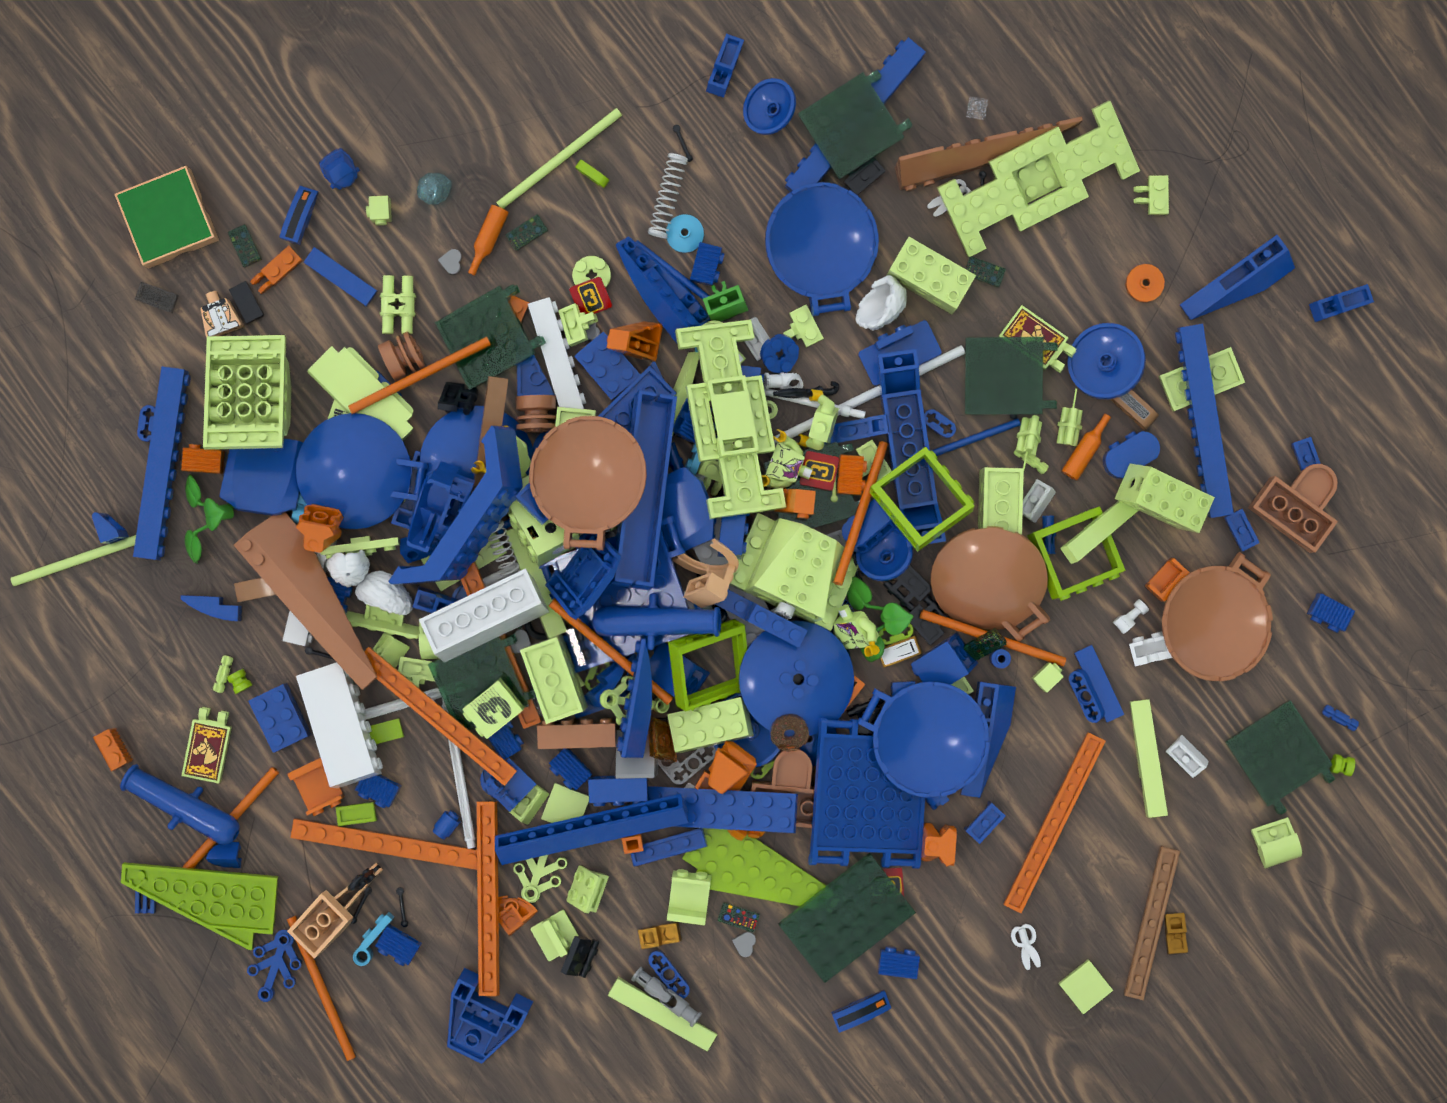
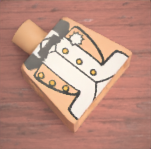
M217 291L206 294L209 304L201 307L206 337L222 336L245 327L229 299L223 298L220 300Z

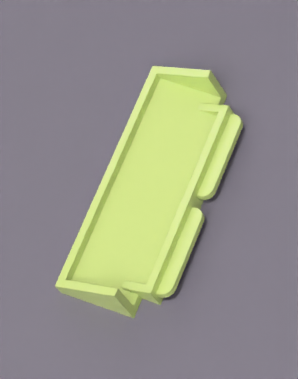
M331 346L307 371L348 413H351L349 405L389 386L387 382L380 383L378 381V373L351 347L347 349L344 347L338 353ZM397 392L356 412L357 414L369 415L385 422L398 433L403 441L413 430V427L408 423L412 417L413 408Z

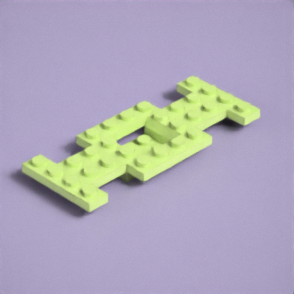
M1106 101L1091 109L1098 124L1097 128L1068 143L1065 142L1060 128L1055 127L988 161L995 176L994 180L965 195H962L956 179H952L937 187L968 257L986 249L979 231L1010 215L1013 216L1018 230L1022 231L1088 198V193L1082 182L1083 178L1113 163L1121 179H1125L1140 171L1111 101ZM1059 187H1062V188H1060V189H1058V190H1056V191H1054V192H1052V193L1046 195L1045 197H1043V198H1041V199H1039V200H1037V201H1035V202H1033V203H1031V204L1028 205L1029 202H1031V201H1033V200H1035V199H1037V198H1039V197H1041V196H1043V195H1045V194H1047V193H1049V192H1051V191H1053V190H1055V189H1057V188H1059Z
M751 320L676 329L678 350L697 347L704 383L691 384L685 387L699 462L718 460L724 489V497L706 500L709 518L715 519L786 508L783 488L764 491L757 455L776 450L762 375L743 376L736 342L754 339ZM709 401H711V404H712V409H713V414H714V420H715V425H716V431H717V436H718L717 439H716V436H715V430H714V425H713V420H712V414H711V409H710V403H709Z

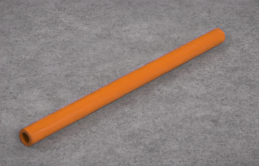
M485 337L348 407L351 413L354 414L491 344L488 338Z
M884 441L879 442L833 581L836 585H843L872 497L869 493L870 487L877 482L889 445Z
M555 598L548 605L633 676L634 672H631L632 663L579 618L575 620L570 617ZM652 680V693L668 705L673 697Z
M924 609L920 613V619L976 638L983 639V636H987L988 633L992 634V632ZM1003 636L991 642L995 644V641H998L997 645L1050 663H1056L1062 667L1066 663L1065 657Z
M271 767L229 815L238 820L279 774V771ZM208 838L182 868L194 869L216 842Z
M296 915L287 919L290 928L297 921ZM296 941L346 1060L354 1059L356 1057L317 964L314 958Z

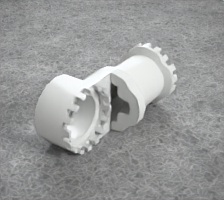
M797 373L764 374L765 382L763 383L765 384L763 386L765 390L769 388H803V381ZM792 380H799L796 386H789Z
M779 602L777 608L769 611L777 613L788 620L792 618L795 608L787 603Z

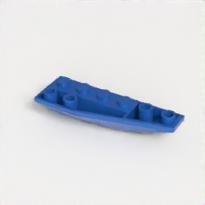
M1275 235L1181 303L1180 307L1188 318L1193 320L1266 290L1295 269L1288 248L1280 237Z
M628 236L616 244L623 264L642 299L676 343V329L702 326L711 320L691 292Z
M641 636L640 641H636L634 652L637 653V658L632 661L631 672H634L633 679L628 681L627 691H630L629 699L625 698L624 710H627L626 717H622L620 729L623 733L622 737L618 736L617 751L624 758H643L651 719L652 677L646 639Z
M982 681L977 683L975 702L981 708L987 720L990 745L983 768L970 784L961 789V795L981 797L1011 725L1016 691L1015 686Z

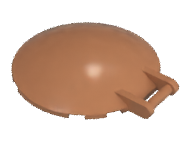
M580 416L568 419L559 426H555L543 437L544 439L538 448L535 449L529 470L530 489L541 512L554 524L564 529V549L577 547L597 548V550L604 551L606 530L623 522L634 511L642 498L647 478L646 462L638 442L624 427L607 418ZM572 533L597 534V540L572 539Z
M987 526V528L976 530L972 528L951 538L938 552L931 570V587L938 605L953 620L983 630L1006 628L1018 642L1025 639L1024 636L1043 623L1046 624L1050 621L1048 614L1040 607L1048 582L1046 564L1037 547L1023 535L996 526ZM1035 613L1038 617L1021 630L1017 628L1019 623Z
M1239 552L1229 566L1203 567L1182 578L1169 594L1162 616L1164 641L1175 662L1189 674L1209 681L1235 679L1254 668L1264 656L1272 636V611L1262 590L1271 574L1267 571H1262L1247 560L1244 554ZM1240 565L1258 576L1257 581L1239 569Z

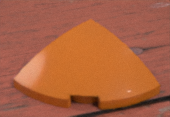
M498 897L499 923L509 936L538 912L531 903L522 898Z

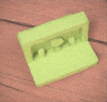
M579 865L574 875L571 889L568 892L567 902L584 913L596 912L609 876L591 871Z
M561 910L531 927V931L548 961L568 954L574 936H579L565 910Z

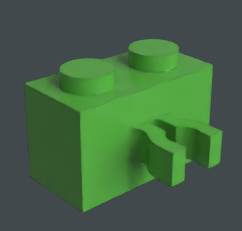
M725 281L721 282L723 286L721 292L713 285L711 288L714 295L703 298L711 321H723L749 311L739 285L728 289Z

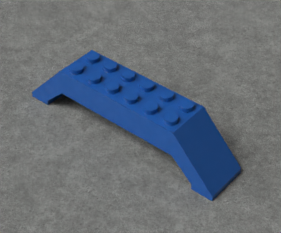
M917 349L878 354L880 396L883 414H887L890 432L886 436L889 444L888 449L892 471L924 447H927L930 451L920 390ZM923 458L893 480L897 507L921 537L942 523L933 469ZM945 532L929 544L945 542ZM905 537L907 547H912V544Z
M491 426L481 440L485 449L486 473L425 565L398 566L388 581L390 584H418L461 580L466 576L468 568L477 560L478 553L487 545L488 538L497 530L499 522L507 515L509 507L516 500L515 496L523 488L516 433L512 427Z

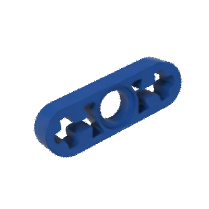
M1076 669L1069 675L1070 685L1086 719L1091 723H1097L1105 715L1104 708L1087 672L1083 669ZM1081 676L1082 680H1076L1075 677ZM1083 691L1090 693L1091 700L1087 701L1083 698ZM1092 711H1094V712L1097 711V712H1098V715H1097V716H1096V715H1092L1091 712H1092Z
M661 950L652 951L648 959L650 966L668 989H671L683 999L686 998L690 991L689 984ZM653 955H656L657 957L662 956L660 960L661 963L664 965L667 962L668 965L664 966L662 970L659 971L658 969L661 968V966L658 962L653 963ZM667 969L673 970L675 973L674 978L666 979L663 975L664 971ZM677 978L680 979V980L677 981V983H678L681 987H682V986H685V987H686V988L684 989V991H685L684 994H683L682 992H679V993L676 992V991L678 990V988H677V986L675 985L674 982L676 981Z

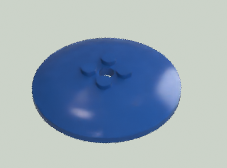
M791 621L808 630L800 647L798 648L767 631H763L752 641L743 656L739 671V688L747 710L764 728L772 731L774 723L780 717L794 715L805 722L807 727L806 736H810L819 732L818 719L820 717L827 720H838L844 713L853 692L854 671L846 648L834 634L814 623ZM798 673L803 676V682L800 685H796L793 682L794 675ZM781 725L783 727V736L794 737L796 735L797 729L795 726Z

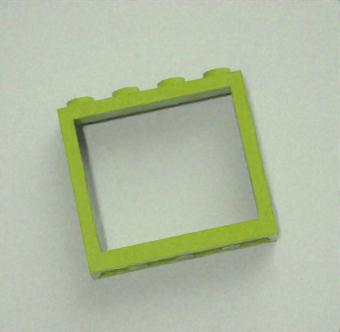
M924 447L873 484L869 492L917 552L972 513L975 506L971 496L966 495L961 490L962 486L960 483L951 478L947 467L941 465L937 461L936 454L932 450L929 451L927 447ZM924 458L963 507L921 537L882 488Z
M1100 506L1027 535V538L1037 547L1045 561L1048 576L1047 588L1052 600L1060 598V601L1071 597L1070 593L1076 592V594L1085 592L1087 591V586H1099L1104 584V579L1109 578V581L1120 577L1119 573L1126 571L1110 534L1102 541L1112 569L1063 590L1060 586L1042 538L1092 518L1095 520L1103 513Z
M736 619L721 624V632L718 637H715L714 634H690L668 642L675 702L685 712L693 711L702 705H709L713 701L740 693L739 671L743 656L747 650L746 631L743 623ZM732 637L736 678L687 695L682 654Z

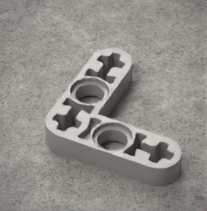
M657 738L660 751L663 748L666 750V752L659 756L658 765L671 781L678 785L685 783L715 756L716 749L714 746H709L708 748L713 747V755H706L704 763L696 755L698 752L702 755L705 752L704 748L697 749L680 763L665 744ZM668 755L672 758L670 766L662 765L661 759L663 756ZM691 758L698 759V768H690L688 761ZM685 764L687 770L692 773L690 775L687 772L684 773L682 781L680 779L675 780L674 777L676 775L674 772L678 771L680 773L683 771L684 768L681 766Z

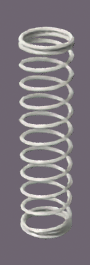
M674 153L668 154V158L671 160L667 161L666 164L671 168L664 169L668 175L662 176V179L667 183L660 184L665 190L658 191L662 197L657 198L656 201L661 205L654 206L659 212L652 214L658 220H651V224L655 227L648 228V234L659 238H668V234L654 229L669 231V229L662 228L652 222L671 224V222L660 219L654 214L673 215L665 213L656 207L675 209V207L661 203L658 199L677 202V200L666 197L660 192L679 194L662 185L668 184L681 187L679 184L667 181L664 177L683 179L668 173L666 170L685 172L682 169L669 165L668 162L687 165L688 162L686 157Z
M501 520L499 522L501 524H499L496 531L504 529L505 532L490 537L488 541H494L502 536H507L506 541L497 542L490 546V548H496L505 543L510 544L508 548L493 552V555H499L507 550H512L510 555L501 556L495 560L496 562H501L509 557L515 558L513 562L503 563L498 566V569H503L513 563L517 564L515 569L505 570L500 574L505 576L515 570H521L517 569L519 564L515 562L517 558L513 555L514 550L510 548L512 544L508 542L509 536L505 534L507 530L503 528L504 521Z

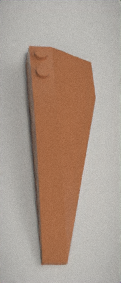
M1082 117L1059 121L1056 123V126L1050 123L1044 124L1035 131L1033 127L1019 132V134H1017V131L985 137L983 142L980 139H974L966 142L964 146L960 143H955L947 147L946 150L941 146L901 156L898 158L895 166L900 190L912 191L917 189L916 186L924 184V187L931 186L937 180L989 166L988 161L1055 127H1059L1063 134L1079 125L1083 119Z
M286 512L282 513V515L271 516L247 532L234 544L235 548L354 682L364 690L377 678V675L316 553L304 549L303 534L296 528L297 524Z

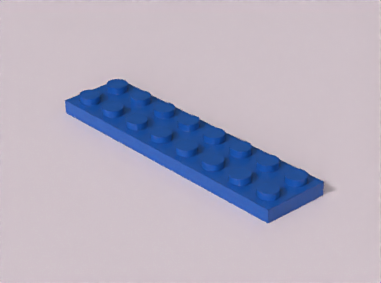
M648 786V801L682 794L687 807L689 823L672 827L796 833L798 794L727 790L725 793L720 794L713 789L697 790L694 788Z

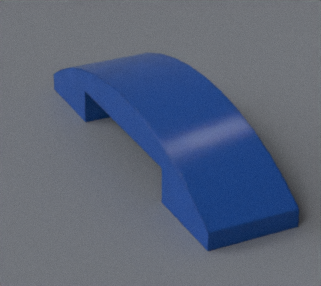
M887 414L837 423L834 426L830 443L825 442L824 445L888 434L890 432Z

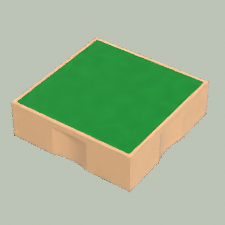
M187 166L115 194L141 263L148 269L174 259L184 252L194 251L219 241L211 218L203 206L201 193L192 170Z

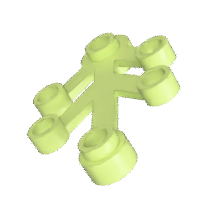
M624 676L620 685L614 690L607 689L603 691L600 696V704L602 707L612 710L618 725L621 724V718L626 717L618 704L624 705L625 698L629 699L630 693L625 697H620L619 695L627 689L626 680L628 678L633 679L631 676ZM657 697L655 700H652L651 708L655 712L665 713L669 709V704L666 705Z
M548 855L540 856L537 864L534 858L527 859L526 862L533 874L531 882L524 872L525 865L521 862L516 863L513 871L518 875L523 885L521 891L522 898L529 903H534L539 899L541 892L552 887H558L561 884V877L558 875H553L545 883L540 885L538 883L541 877L558 869L566 868L568 861L565 857H559L556 862L546 867L544 866ZM559 860H564V861H565V865H564V866H560V865L558 864V861H559ZM517 865L522 866L523 870L521 872L516 870ZM557 878L559 883L553 884L552 879ZM528 890H533L534 896H529Z

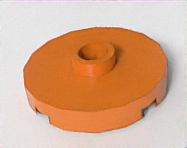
M1142 264L1130 271L1126 277L1125 286L1128 294L1134 300L1147 303L1161 295L1165 281L1163 274L1157 267L1150 264ZM1143 280H1147L1149 285L1144 286Z

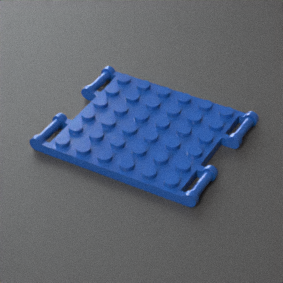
M673 516L662 519L661 526H667L675 550L669 551L661 528L653 588L642 590L631 588V585L623 587L609 583L592 608L579 617L594 632L592 619L597 609L606 606L647 608L651 593L657 595L656 606L658 608L689 609L672 557L686 553L684 547L682 548L675 529ZM616 536L608 538L607 540L615 548ZM579 549L560 555L539 566V569H542L546 582L552 576L549 566L553 565L554 571L563 572ZM552 593L549 594L551 599L555 598ZM694 604L695 609H703ZM575 628V633L563 636L569 648L576 673L613 660ZM688 634L657 635L655 637V646ZM599 635L623 656L636 653L634 652L636 641H640V636L646 639L647 644V637L645 635ZM575 638H578L586 664L582 665L574 642Z
M820 717L818 719L819 732L811 846L808 857L809 865L820 863L848 866L849 852L883 853L881 858V866L883 868L911 866L914 869H919L922 855L925 797L915 796L901 790L885 776L875 757L873 735H858L857 719L843 721L827 720ZM827 727L848 728L850 733H827ZM818 851H841V855L818 856ZM891 853L913 854V858H891Z

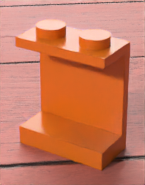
M321 758L287 774L290 781L294 780L308 809L306 815L312 813L313 816L324 812L323 808L328 805L332 808L341 804L340 799L345 797L341 788L329 786Z

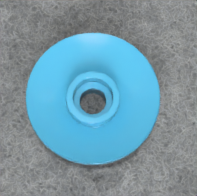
M683 214L674 217L670 221L671 224H668L666 228L669 229V231H666L668 234L667 242L674 250L681 253L696 250L704 238L702 224L691 215ZM683 229L688 230V235L683 236L681 231Z

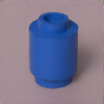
M995 649L991 652L989 659L994 667L1005 668L1010 664L1011 656L1004 649ZM1003 655L1004 661L1000 663L998 657Z
M452 810L449 812L445 811L435 823V828L432 831L438 837L445 840L446 837H450L460 824L458 820L459 815Z

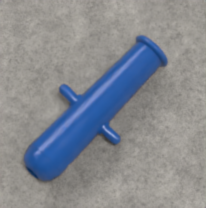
M655 593L649 595V606L647 608L606 606L597 609L592 619L595 632L602 636L645 635L649 650L655 648V637L657 635L714 634L715 637H718L721 632V611L719 607H715L714 610L658 608L656 606L657 595Z
M138 764L132 765L121 781V791L128 790L172 816V820L167 825L170 830H173L178 823L182 822L216 843L224 845L232 843L239 834L240 825L233 816L198 799L203 792L202 787H197L193 793L188 794L139 769Z

